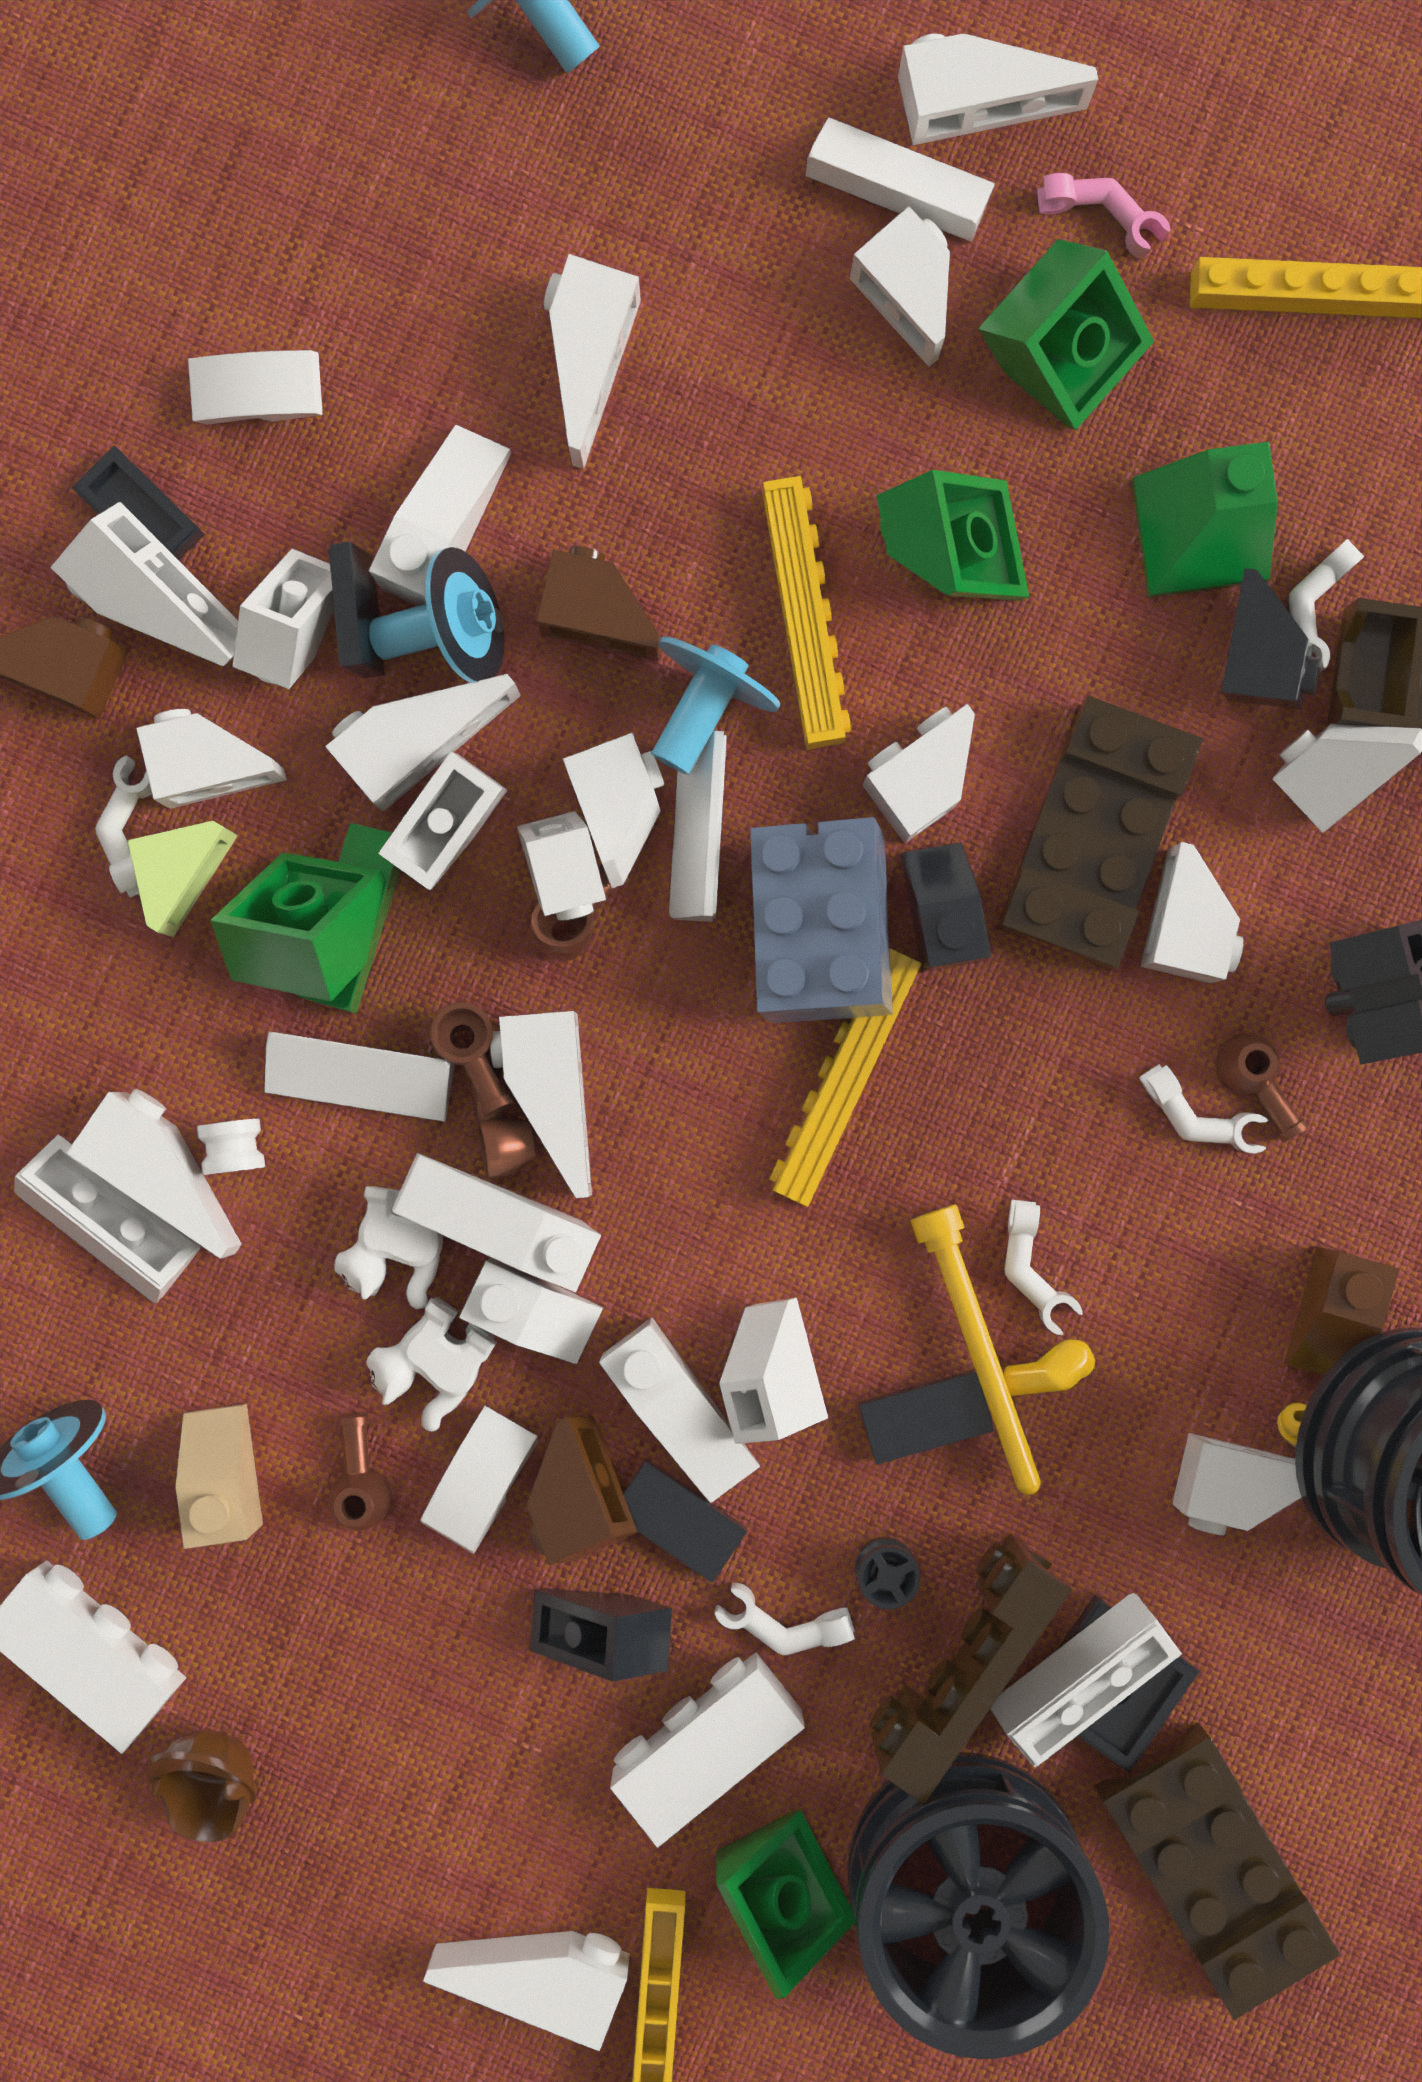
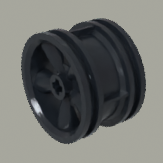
M1407 1327L1379 1333L1357 1344L1346 1352L1323 1376L1315 1388L1301 1420L1296 1443L1295 1466L1302 1500L1317 1526L1332 1540L1363 1560L1387 1569L1398 1581L1422 1595V1328ZM1408 1499L1412 1500V1502H1411V1507H1410L1409 1527H1408V1519H1407V1500H1408Z
M960 1752L924 1805L890 1780L886 1781L875 1792L862 1811L852 1834L848 1852L847 1879L861 1960L870 1986L883 2008L894 2021L919 2041L942 2052L966 2058L996 2059L1014 2056L1039 2047L1060 2034L1081 2014L1098 1987L1108 1955L1109 1917L1107 1904L1098 1878L1080 1846L1067 1816L1054 1796L1039 1780L1013 1763L997 1757L970 1752ZM977 1824L1003 1826L1030 1836L1004 1873L994 1867L980 1866ZM926 1841L942 1869L948 1875L938 1885L934 1896L891 1883L903 1862ZM1058 1889L1053 1910L1042 1930L1039 1931L1026 1927L1028 1914L1025 1902ZM981 1905L987 1906L989 1911L980 1909ZM966 1913L975 1914L974 1918H967ZM933 1932L939 1946L947 1953L938 1965H934L915 1956L899 1942ZM1004 1957L1008 1958L1007 1960L1000 1962L998 1964L988 1966L985 1968H980V1965L993 1964L1003 1959Z

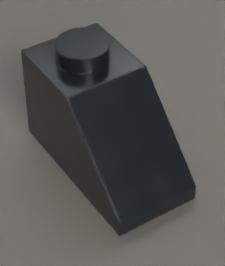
M1244 568L1221 692L1228 701L1302 710L1304 694L1315 695L1320 676L1321 658L1312 657L1313 648L1308 637L1258 570Z
M962 843L901 853L920 963H922L921 971L928 972L980 963L990 958L991 953L981 897Z
M548 1588L535 1589L530 1651L612 1682L668 1671L672 1608L630 1594Z

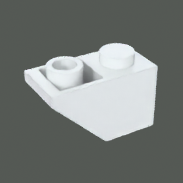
M968 704L953 715L947 707L942 708L918 726L917 730L922 737L905 749H902L898 742H895L868 762L873 772L867 775L863 787L904 844L954 809L961 800L975 715Z
M797 1298L745 1307L719 1383L735 1444L780 1440L828 1418Z

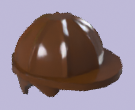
M207 1729L181 1736L165 1752L151 1756L146 1771L148 1780L152 1784V1797H161L170 1828L177 1834L192 1840L219 1842L230 1838L240 1827L249 1804L256 1801L257 1784L253 1781L251 1757L246 1747L237 1738L227 1735L224 1731Z

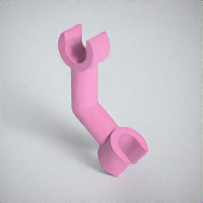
M1054 173L1043 176L1044 188L1037 189L1039 213L1042 214L1062 213L1076 205L1103 204L1127 231L1125 237L1126 247L1138 259L1144 260L1150 251L1149 244L1140 235V229L1150 230L1160 242H1164L1170 233V225L1162 214L1155 211L1144 212L1113 178L1073 180V176L1070 174Z

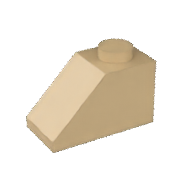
M247 1403L191 1411L183 1414L176 1494L184 1549L247 1540L263 1525Z

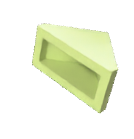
M209 821L128 840L146 925L158 933L174 937L238 835L215 821Z

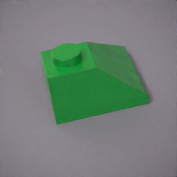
M1269 441L1207 449L1132 478L1131 484L1148 598L1241 586L1244 568L1258 570L1266 582L1270 579L1278 499Z
M932 469L876 495L881 519L880 531L886 544L887 554L945 595L1022 601L1029 598L1006 480Z

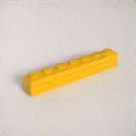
M1199 257L1191 271L1190 308L1422 318V267Z
M801 476L763 482L762 495L806 750L843 744L846 738L845 733L851 732L848 710H841L839 696L844 695L841 672L835 673L832 659L838 658V649L835 635L828 636L826 622L832 621L829 599H822L820 585L825 584V573L822 561H815L813 548L819 547L816 524L809 525L807 511L813 509L810 488H803Z
M890 949L893 1015L852 1018L850 1023L844 1021L841 1023L833 1041L838 1043L839 1047L833 1058L826 1056L817 1075L823 1078L818 1092L810 1090L801 1111L807 1113L801 1127L794 1124L785 1143L786 1146L791 1148L785 1162L780 1159L777 1160L769 1180L775 1182L772 1188L773 1191L807 1207L809 1206L922 963Z
M647 1888L632 2082H672L686 1891Z

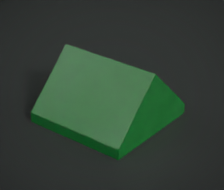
M801 1810L791 1811L716 1851V1885L775 1999H784L855 1923L853 1910Z

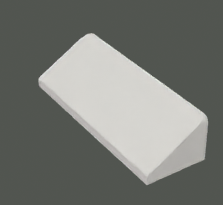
M829 117L807 158V177L898 213H902L910 206L921 220L925 218L930 219L940 230L970 242L973 240L995 183Z
M724 731L712 732L689 775L679 771L677 774L669 905L670 917L675 920L713 922V919H716L727 739Z
M268 1031L265 1093L446 1121L455 1064L443 1059Z
M58 1134L15 1176L14 1192L145 1297L157 1303L198 1253L201 1246L66 1154L72 1144Z
M1132 1593L1002 1692L990 1709L1008 1737L1030 1763L1037 1767L1173 1662L1182 1653L1141 1599Z

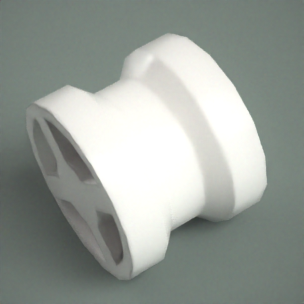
M260 1119L197 1126L198 1139L205 1143L207 1153L206 1158L201 1163L203 1175L265 1167L264 1155L257 1150L255 1138L261 1131Z

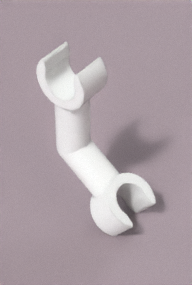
M1348 539L1293 588L1289 594L1290 614L1308 637L1316 657L1321 658L1320 672L1329 663L1330 651L1327 644L1318 638L1314 602L1364 557Z
M126 755L114 767L113 779L117 787L104 809L95 830L111 864L109 870L120 893L127 891L131 898L139 894L129 845L122 830L138 799L150 796L152 791L147 771L139 784L130 786L128 778L133 771L135 761Z
M1159 1064L1139 1077L1148 1094L1161 1106L1182 1139L1197 1142L1228 1143L1237 1150L1247 1153H1259L1266 1149L1264 1146L1251 1143L1246 1144L1241 1136L1242 1128L1248 1122H1267L1268 1120L1262 1115L1244 1112L1235 1115L1232 1119L1196 1117L1182 1095V1088L1167 1065L1162 1068Z
M1011 1200L1008 1218L1009 1239L1005 1275L1039 1309V1316L1043 1324L1051 1332L1063 1335L1061 1329L1051 1320L1050 1313L1052 1308L1056 1304L1067 1303L1074 1311L1083 1315L1081 1306L1068 1293L1055 1291L1030 1267L1033 1239L1036 1236L1039 1225L1040 1206L1036 1205V1202Z
M732 1583L731 1592L745 1602L746 1610L743 1613L733 1615L719 1605H716L715 1616L723 1626L729 1629L744 1628L781 1655H790L820 1645L824 1647L837 1646L855 1639L853 1635L855 1630L847 1607L826 1612L814 1621L785 1628L755 1605V1597L752 1591L741 1583Z

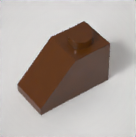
M572 546L569 549V553L553 549L537 617V624L541 635L659 661L661 653L658 645L660 635L614 563L605 561L603 553L587 547Z
M52 616L0 637V678L100 719L128 653L111 640L114 631L96 621L78 616L74 625Z
M1316 1246L1284 1363L1325 1375L1346 1352L1364 1340L1379 1334L1384 1327L1399 1268Z
M594 1416L566 1417L556 1423L527 1503V1508L533 1521L531 1523L533 1541L537 1549L545 1555L548 1565L576 1561L637 1533Z

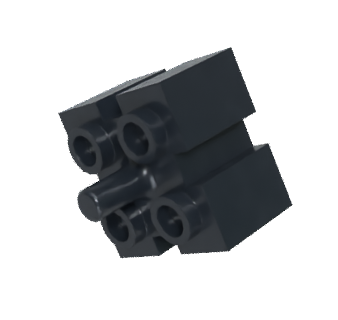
M1422 920L1330 942L1329 945L1332 953L1331 973L1334 982L1341 990L1327 994L1325 1005L1327 1011L1332 1016L1353 1013L1347 1018L1346 1031L1350 1043L1357 1050L1360 1065L1422 1053Z

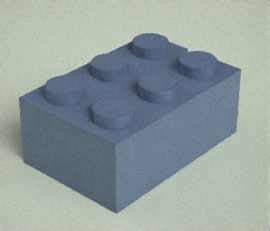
M875 818L818 822L819 834L816 835L812 833L806 823L750 828L757 1012L771 1023L893 1015L885 838Z

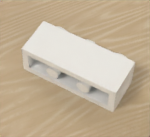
M46 1560L27 1573L0 1605V1652L122 1754L141 1734L187 1677L177 1670V1661L168 1651L156 1644L147 1645L129 1630L131 1624L119 1610L107 1604L100 1605L82 1590L84 1585L81 1579L74 1572L62 1565L53 1566Z
M756 1652L744 1662L739 1657H736L726 1663L712 1677L710 1682L713 1687L696 1701L691 1696H688L678 1702L662 1719L665 1725L647 1741L642 1735L634 1738L615 1756L614 1762L616 1766L613 1768L610 1788L657 1848L805 1728L802 1709Z

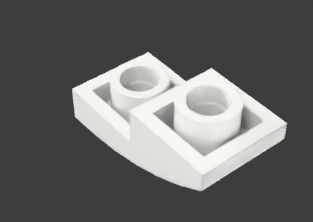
M312 350L265 351L188 359L192 419L194 422L208 425L254 418L273 422L322 415L318 352Z
M484 1406L440 1481L420 1520L421 1523L474 1554L504 1506L506 1494L536 1447L538 1436Z

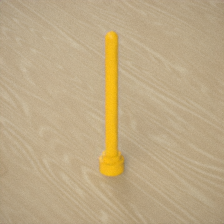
M957 1204L913 1218L910 1222L917 1242H924L927 1252L935 1253L1015 1484L1021 1493L1032 1495L1040 1488V1477L958 1247V1243L963 1241L959 1230L965 1227Z

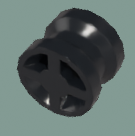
M878 1537L870 1540L860 1549L856 1557L855 1573L862 1594L871 1604L881 1609H896L905 1606L915 1597L920 1586V1572L912 1552L903 1542L893 1537ZM886 1562H892L894 1564L901 1562V1564L895 1566L893 1564H887Z

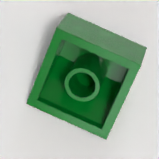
M1061 239L1055 241L978 328L1004 373L1066 427L1076 430L1154 342L1108 251Z
M282 852L210 920L231 980L332 1001L366 965L385 882L383 871L381 869Z

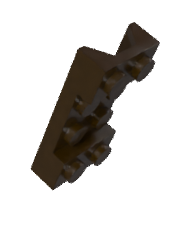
M1357 598L1343 610L1327 727L1330 724L1422 729V607Z
M1087 696L1077 709L996 930L1036 939L1081 956L1094 966L1108 972L1117 969L1137 919L1139 910L1136 907L1176 799L1183 795L1203 738Z
M1012 1534L1008 1535L1002 1546L997 1542L992 1544L981 1558L976 1569V1574L980 1577L975 1584L987 1603L988 1609L985 1610L981 1607L974 1612L961 1634V1639L965 1642L953 1660L949 1661L945 1658L934 1669L926 1685V1691L929 1692L928 1696L924 1698L908 1685H905L896 1699L889 1695L883 1700L870 1723V1727L874 1730L871 1737L881 1775L923 1805L1071 1592L1069 1586L1048 1571L1052 1565L1049 1560Z
M1199 1722L1187 1729L1174 1753L1133 1778L1104 1779L1094 1785L1233 2020L1341 1955L1244 1797L1241 1787L1211 1737Z

